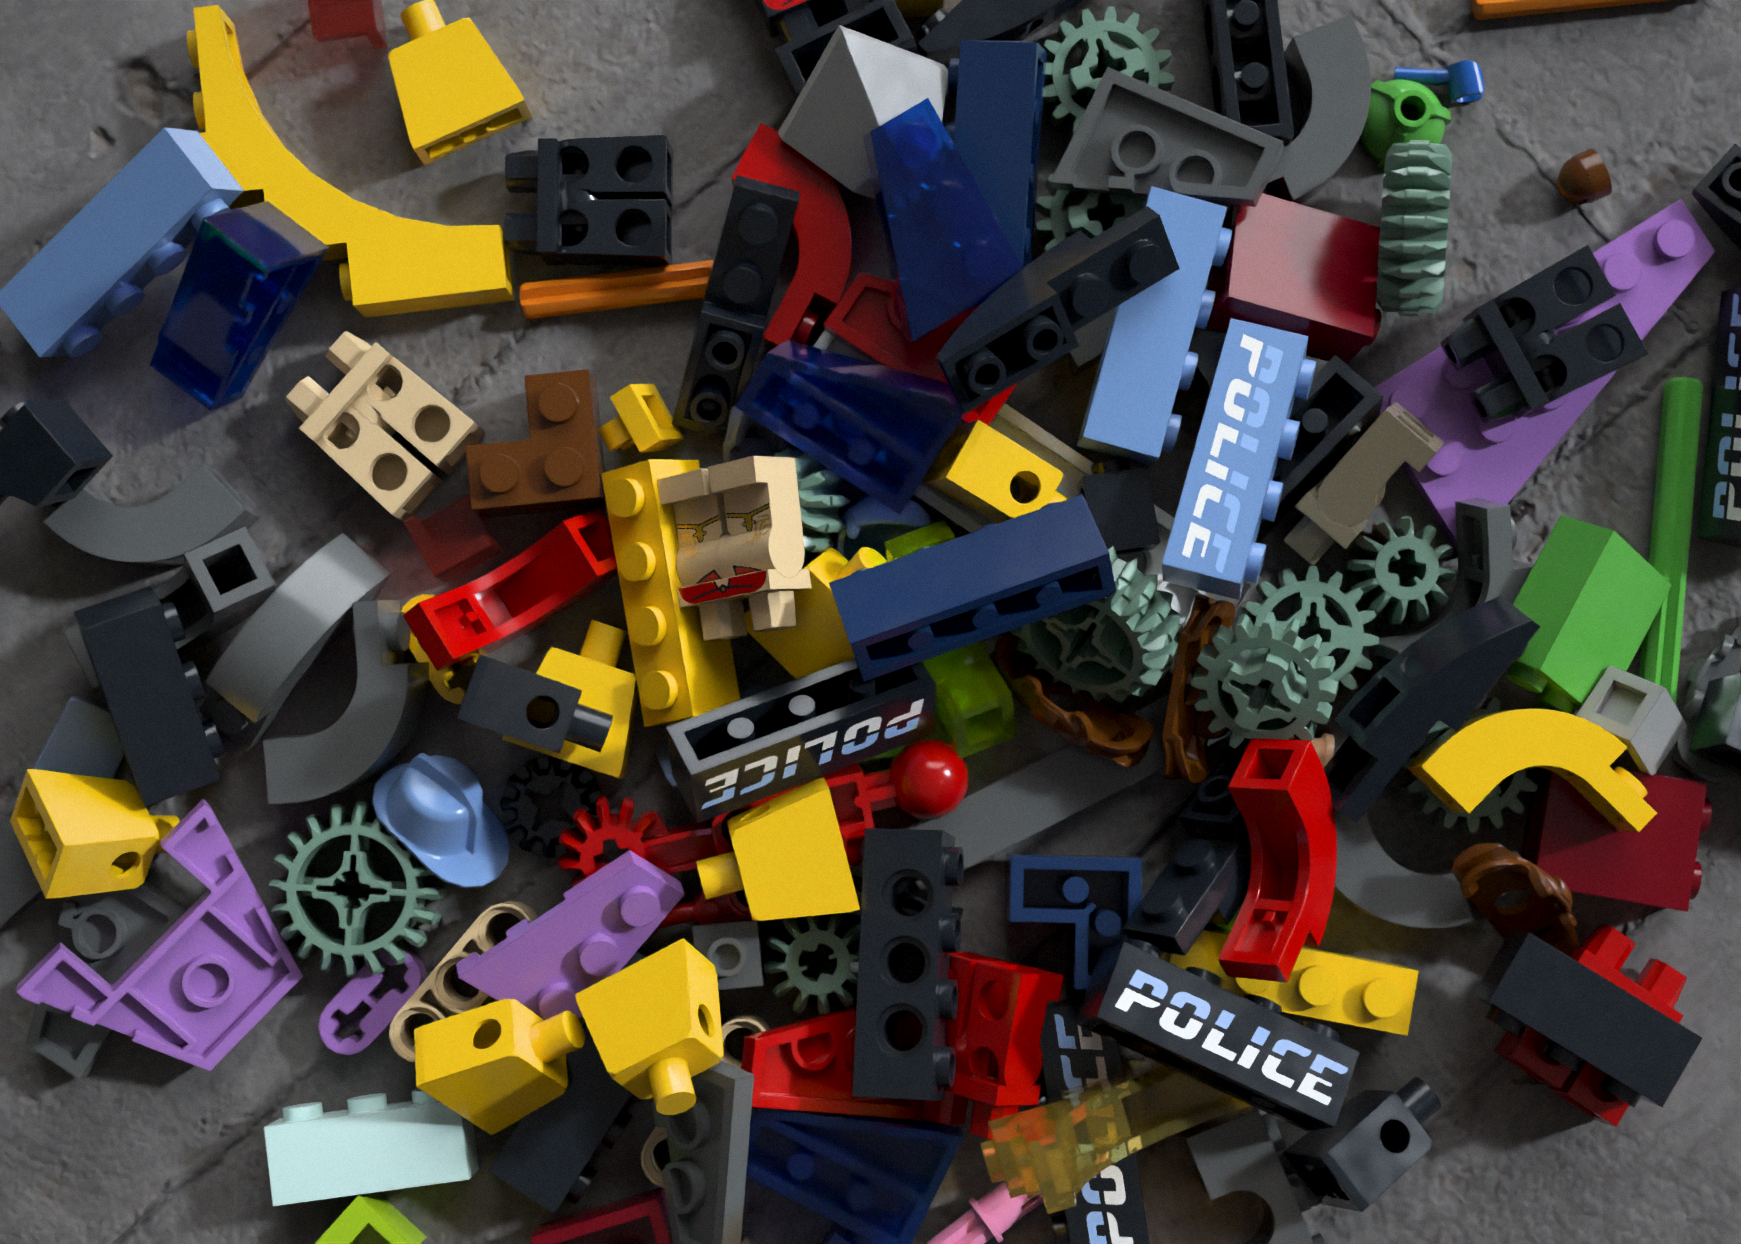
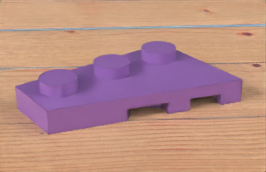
M629 850L563 893V902L534 921L530 922L525 918L506 931L507 938L482 955L475 951L456 963L458 978L498 1001L502 999H516L543 1020L566 1010L573 1012L580 1019L582 1013L576 1002L575 994L619 972L685 895L681 882Z

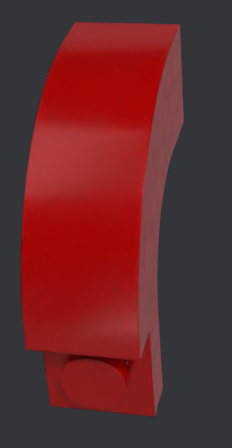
M760 123L732 175L731 181L734 187L736 176L740 175L800 192L799 203L791 227V233L799 249L798 267L787 292L763 335L765 349L787 360L795 345L805 349L813 336L821 315L813 312L815 306L817 305L832 313L849 288L852 271L851 228L846 206L832 177L781 140L778 131Z
M601 508L565 520L531 547L497 569L461 587L421 601L407 611L403 617L435 669L439 671L460 662L461 666L477 660L479 654L485 656L566 610L618 574L610 523Z
M1251 738L1228 786L1245 820L1251 847L1250 879L1244 903L1218 961L1227 977L1287 983L1302 947H1319L1329 918L1337 867L1335 812L1332 806L1333 800L1329 783L1311 740Z

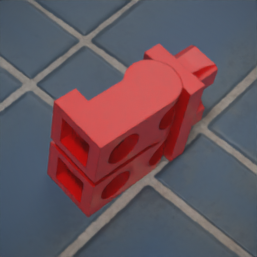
M1599 925L1586 938L1581 947L1576 948L1569 955L1572 959L1677 1023H1680L1684 1015L1673 1009L1678 1001L1687 980L1686 976L1668 964L1652 958L1648 960L1635 982L1623 975L1619 970L1636 944L1609 925ZM1527 1029L1524 1030L1520 1038L1506 1031L1493 1050L1538 1082L1549 1085L1548 1088L1594 1120L1617 1127L1629 1105L1598 1087L1604 1076L1584 1064L1576 1073L1541 1052L1547 1041Z
M971 951L950 953L949 979L957 980L959 1004L956 1019L947 1020L946 1047H954L955 1081L953 1087H945L944 1100H924L922 1118L949 1125L965 1124L968 1099L970 1098L974 1099L969 1129L971 1134L986 1139L1013 1138L1019 1105H1038L1041 1085L1035 1084L1042 1068L1043 1054L1040 1040L1047 1001H1059L1064 975L1022 964H1013L1010 961ZM919 1019L916 1034V1045L919 1043L922 1036V1025Z

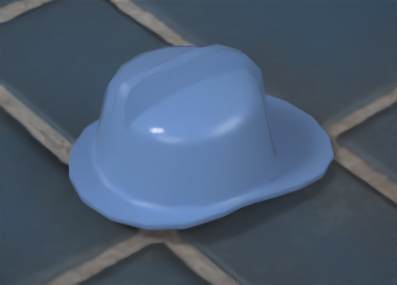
M420 753L410 763L399 764L384 772L375 784L372 805L377 819L390 834L397 838L430 872L442 881L462 888L483 887L496 880L508 864L510 845L504 826L495 813L482 801L483 791L478 777L468 765L452 757L442 755L428 756Z

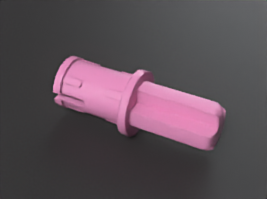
M1021 1166L1015 1173L1005 1179L1003 1183L978 1201L974 1197L969 1199L968 1202L972 1208L929 1240L927 1244H985L993 1237L1000 1243L1004 1240L1001 1234L1027 1213L1045 1203L1047 1198L1028 1171Z

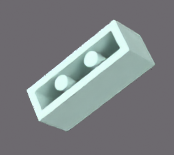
M420 1089L411 1091L412 1101L387 1104L386 1093L369 1094L347 1099L348 1109L323 1112L322 1102L282 1108L283 1118H279L264 1127L273 1206L469 1180L479 1170L474 1125Z

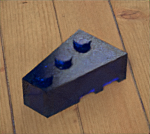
M929 98L863 136L879 218H881L889 257L888 263L891 278L894 281L901 316L900 322L904 340L911 342L988 298L996 289L1023 268Z
M268 201L204 217L167 319L159 331L158 343L150 366L209 411L242 399L329 247Z
M790 340L783 342L766 354L736 405V408L899 515L916 498L970 413L969 411L965 414L959 408L951 388L946 382Z
M755 1107L751 1114L746 1176L877 1244H911L964 1139V1135L959 1126L912 1119Z

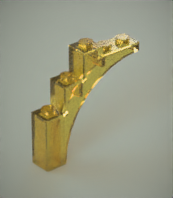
M1143 1057L1128 1062L1130 1071L1060 1091L1061 1101L988 1121L993 1140L982 1142L980 1145L991 1183L1004 1180L1010 1198L1026 1194L1027 1198L1039 1195L1047 1213L1051 1214L1075 1207L1076 1195L1089 1180L1128 1155L1168 1136L1251 1105L1150 1058Z

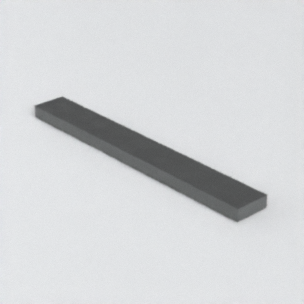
M1337 609L1328 613L1337 625L1346 626ZM1308 624L1300 627L1298 636L1306 640L1319 633L1309 631ZM1364 647L1361 655L1370 660L1369 649ZM1332 651L1328 655L1334 656L1336 662L1334 668L1341 661L1345 651ZM1266 680L1259 683L1258 686L1268 689L1272 682ZM1191 684L1185 685V702L1188 699L1191 690ZM1169 694L1132 712L1148 720L1154 728L1149 748L1138 765L1125 768L1105 757L1088 753L1085 749L1071 743L964 797L963 801L951 813L939 819H921L903 829L943 830L954 836L955 847H962L965 870L1145 779L1164 767L1161 741ZM1229 730L1221 738L1208 740L1207 747L1231 735L1232 731ZM915 881L921 892L927 889L922 881Z

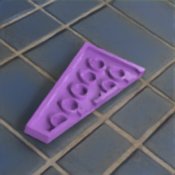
M1682 199L1593 253L1616 296L1589 313L1555 329L1558 335L1621 303L1641 341L1715 252ZM1439 347L1374 388L1384 396L1380 415L1386 408L1397 402L1445 442L1420 472L1415 470L1406 461L1401 466L1457 553L1455 501L1480 498L1508 504L1616 371L1519 419L1516 418L1515 414H1512L1509 417L1489 423L1482 422L1470 397L1471 392L1495 380L1484 358L1456 371L1450 364L1442 347Z

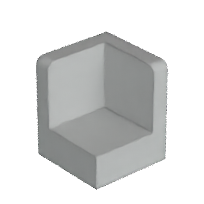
M1611 665L1607 668L1576 714V716L1602 727L1627 746L1626 749L1639 770L1649 775L1656 773L1687 726L1665 687Z

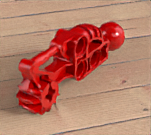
M936 739L918 740L905 746L894 757L890 769L863 775L861 767L858 763L819 777H824L829 787L849 867L851 864L858 867L864 859L860 854L862 839L865 838V828H875L872 817L873 811L898 806L906 814L918 819H939L958 807L963 801L968 788V769L962 755L951 745ZM808 782L797 785L782 792L776 793L761 800L755 801L753 803L747 804L737 809L749 810L773 798H776L784 793H787L797 787H800ZM605 796L598 797L596 799L598 818L594 819L586 810L577 808L573 812L572 818L581 831L572 829L561 831L559 843L573 851L560 856L558 865L561 871L579 870L570 881L569 889L611 863L609 856L601 853H603L604 841L615 839L618 848L625 849L623 854L630 850L669 875L697 869L696 861L734 851L730 834L722 828L724 817L729 812L700 823L696 822L667 829L663 819L655 810L643 812L635 820H632L631 817L634 811V800L632 798L625 797L623 799L619 814H610L608 799ZM701 886L693 902L676 905L652 934L658 933V929L691 921L706 924L744 919L752 920L746 896L742 895L739 891L706 900Z

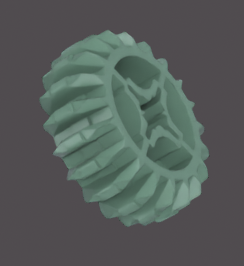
M1410 140V143H1393L1386 152L1377 276V303L1382 312H1397L1399 316H1418L1419 313L1435 314L1442 305L1452 170V153L1446 144L1430 143V140Z
M1114 546L1108 549L1116 591L1112 595L1010 630V632L1019 637L1016 650L1033 656L1031 669H1045L1052 675V684L1062 681L1070 685L1074 696L1085 690L1089 691L1097 702L1110 695L1122 703L1131 694L1142 697L1147 689L1156 685L1158 680L1166 675L1178 648L1180 636L1178 624L1181 614L1171 609L1173 594L1156 589L1158 574L1144 575L1137 569V558L1127 563L1117 558ZM1095 573L1093 574L1092 580H1094L1097 577Z
M369 802L356 803L353 809L352 821L344 805L335 804L329 808L330 826L318 814H312L306 818V825L312 839L298 831H292L286 837L289 845L298 854L293 856L282 853L275 856L274 864L279 868L288 870L289 874L288 878L270 880L268 888L274 892L286 891L287 902L275 904L270 910L273 917L290 914L293 919V923L284 927L280 932L283 940H290L301 934L305 936L306 939L300 945L297 956L302 960L310 958L321 948L323 949L319 960V969L321 971H332L338 964L340 957L343 956L345 976L355 977L362 968L364 957L368 969L373 975L384 972L386 968V963L382 961L379 955L380 952L385 950L390 959L399 965L407 960L406 952L408 950L402 941L403 939L417 947H422L428 942L427 935L416 923L417 921L432 925L439 923L441 914L436 910L425 907L426 899L436 900L444 898L446 896V889L441 886L427 887L426 876L434 874L397 838L388 832L377 819V816L374 822H372V809ZM351 835L350 851L344 852L342 865L337 873L326 877H311L315 864L323 852L336 841ZM371 838L382 843L395 855L401 864L406 881L387 878L380 873L376 866V851L370 850ZM356 871L359 872L358 878L360 883L368 884L370 888H383L387 892L370 894L369 897L359 898L362 905L360 907L356 905V895L346 893L345 890L331 889L329 886L346 884V881L356 880L353 873ZM311 896L312 898L327 900L335 906L339 915V928L345 929L344 938L334 934L321 922L313 908ZM405 901L401 915L393 927L378 939L364 942L365 927L371 925L373 911L381 902Z

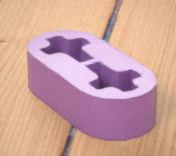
M407 948V960L404 963L409 969L403 977L409 985L406 992L402 988L397 987L387 992L382 999L373 992L384 982L386 978L385 972L373 975L368 969L367 964L358 971L357 976L353 977L332 999L320 1016L318 1028L320 1037L327 1048L337 1054L351 1055L367 1049L379 1039L390 1027L397 1012L426 979L425 966L418 954ZM385 950L379 953L382 961L391 967L397 965L390 959ZM364 1002L367 1003L372 1009L359 1024V1027L365 1033L363 1038L361 1039L355 1034L346 1039L341 1038L337 1031L343 1023L337 1016L338 1012L341 1010L343 1013L349 1014L359 1009Z

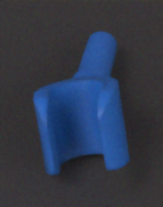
M1472 60L1456 62L1446 68L1395 67L1394 80L1405 79L1434 86L1448 85L1451 104H1466L1478 101L1482 98L1485 91L1482 70Z

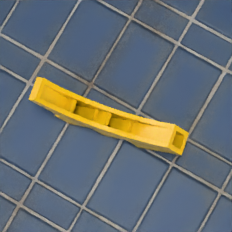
M219 5L193 8L195 30L187 31V48L194 69L199 68L202 91L194 92L193 108L199 129L206 130V132L199 134L244 190L228 207L230 209L265 205V209L257 210L256 215L258 235L263 248L269 247L270 252L284 265L348 258V262L340 263L339 265L342 294L345 301H353V306L365 318L515 300L510 251L505 245L504 232L500 225L447 226L398 217L352 199L311 173L285 148L263 116L243 69L234 23Z

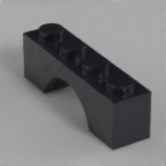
M63 398L39 402L24 400L9 409L0 419V426L2 427L0 431V505L9 496L19 498L35 507L74 499L113 457Z

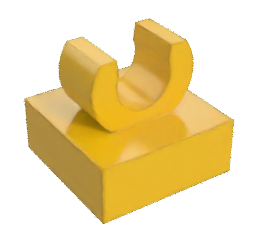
M629 384L610 396L620 416L598 429L610 452L620 447L624 451L635 445L640 453L664 451L684 439L678 426L672 424L673 417L654 384Z

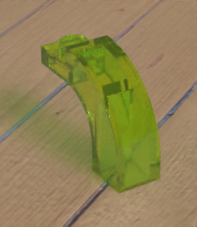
M943 519L884 542L887 561L890 562L913 554L923 547L935 546L953 540L955 536ZM982 641L922 661L936 683V719L960 759L1018 736L1011 691L992 663Z

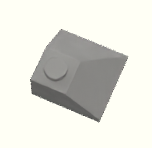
M838 25L778 134L781 140L854 193L906 210L938 157L948 69L944 64Z

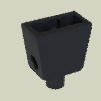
M479 654L459 707L457 719L556 753H560L564 740L601 752L612 723L613 715L578 703L582 693L580 689ZM535 697L554 703V716L547 724L531 720L526 716L527 706Z
M1414 1077L1396 1093L1383 1090H1364L1342 1106L1335 1127L1309 1131L1287 1148L1283 1154L1322 1205L1363 1212L1431 1149L1433 1145L1432 1140L1421 1124L1441 1108V1102L1435 1092L1418 1077Z

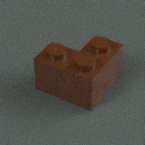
M589 369L525 375L530 439L466 446L471 510L482 518L607 506L601 473L605 472L602 436L598 431L601 427L595 378Z

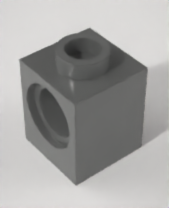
M744 919L706 924L696 922L692 926L694 948L715 965L718 990L764 985L766 978L761 921Z

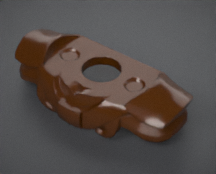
M1201 593L1195 594L1189 615L1182 623L1161 741L1164 756L1163 779L1165 780L1184 778L1185 781L1193 783L1203 781L1207 776L1209 768L1208 740L1221 738L1230 730L1224 727L1212 733L1208 729L1214 715L1213 710L1197 711L1195 708L1196 700L1199 693L1204 691L1203 689L1191 686L1186 702L1184 701V689L1189 674L1191 673L1193 677L1196 668L1203 667L1196 661L1203 645H1214L1212 638L1216 629L1220 625L1230 629L1236 612L1233 603L1226 600L1216 601ZM1226 692L1231 701L1234 703L1232 694Z
M1008 631L999 638L995 644L994 651L986 658L985 662L999 675L1007 691L1024 708L1030 710V714L1040 724L1052 732L1061 735L1074 745L1085 749L1088 753L1105 757L1125 768L1133 767L1140 763L1149 748L1150 738L1154 733L1153 725L1148 720L1127 709L1118 713L1104 701L1097 702L1089 691L1082 690L1074 696L1070 685L1062 681L1052 684V675L1045 669H1031L1033 663V656L1031 654L1021 653L1016 650L1019 641L1018 636ZM1055 693L1072 696L1082 706L1083 713L1080 711L1066 712L1050 701V696Z
M1496 843L1473 845L1464 850L1454 861L1452 870L1455 878L1460 883L1462 894L1466 899L1470 898L1503 937L1504 941L1511 929L1530 932L1567 956L1575 951L1578 938L1573 927L1577 925V921L1571 913L1572 895L1568 885L1558 876H1550L1537 865ZM1526 890L1530 892L1528 898L1519 905L1507 908L1494 905L1497 898L1508 891Z

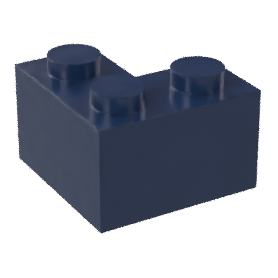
M1006 854L1005 918L1009 922L1069 923L1068 984L1073 989L1087 990L1101 950L1122 942L1127 943L1129 940L1123 927L1142 901V858L1134 856Z

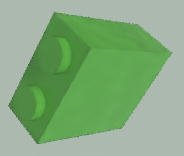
M1560 515L1513 603L1516 608L1541 627L1530 639L1521 657L1510 664L1505 676L1515 684L1538 693L1539 696L1536 701L1546 709L1574 715L1575 711L1580 710L1610 665L1627 671L1672 585L1614 530Z

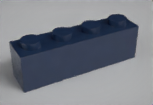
M961 39L960 56L952 57L950 60L948 90L950 96H957L955 122L948 121L946 123L943 147L945 160H952L951 186L944 185L942 187L939 200L941 224H948L946 250H938L935 261L936 287L943 288V299L964 304H981L996 289L1032 262L1047 55L1038 42Z
M1083 494L1061 502L1049 503L1036 511L998 524L986 525L973 533L935 546L923 547L913 554L872 568L860 569L850 576L829 583L863 682L1112 595L1116 591L1109 551ZM1095 573L1097 577L1093 580V574Z

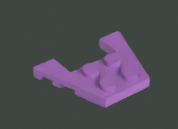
M202 799L160 843L166 852L202 882L208 890L113 985L109 984L59 942L17 984L16 993L28 1001L36 1004L43 1002L71 1013V1017L92 1026L97 1023L132 1037L133 1042L211 1071L303 975L211 806Z

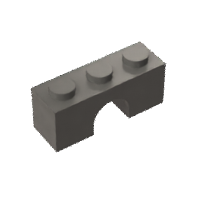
M1244 1102L1178 1130L1201 1189L1210 1200L1233 1191L1241 1190L1250 1191L1260 1196L1264 1208L1262 1225L1253 1238L1242 1244H1326L1320 1233L1313 1236L1310 1235L1302 1216L1303 1212L1311 1209L1308 1197L1297 1174L1294 1172L1286 1176L1276 1152L1285 1149L1286 1146L1273 1115L1268 1113L1261 1115L1259 1109Z

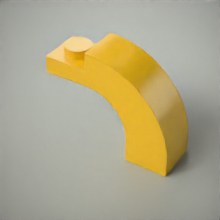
M1518 709L1485 714L1464 722L1457 732L1451 728L1437 737L1407 766L1453 813L1469 814L1503 779L1519 770L1528 767H1538L1556 773L1567 780L1618 831L1640 832L1657 814L1643 799L1648 792L1642 783L1624 768L1617 766L1613 770L1610 767L1627 746L1602 727L1584 718L1555 710Z

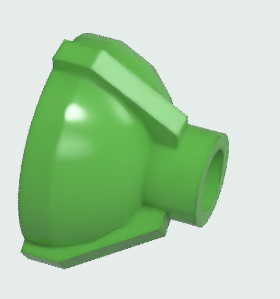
M1395 79L1387 82L1376 80L1371 84L1368 115L1359 137V142L1365 152L1378 162L1376 167L1384 170L1386 152L1393 143H1410V140H1430V143L1440 144L1444 135L1445 125L1451 122L1450 110L1441 105L1437 96L1429 88L1418 82L1405 79ZM1402 104L1415 106L1419 112V120L1411 121L1406 119L1401 113L1400 106Z

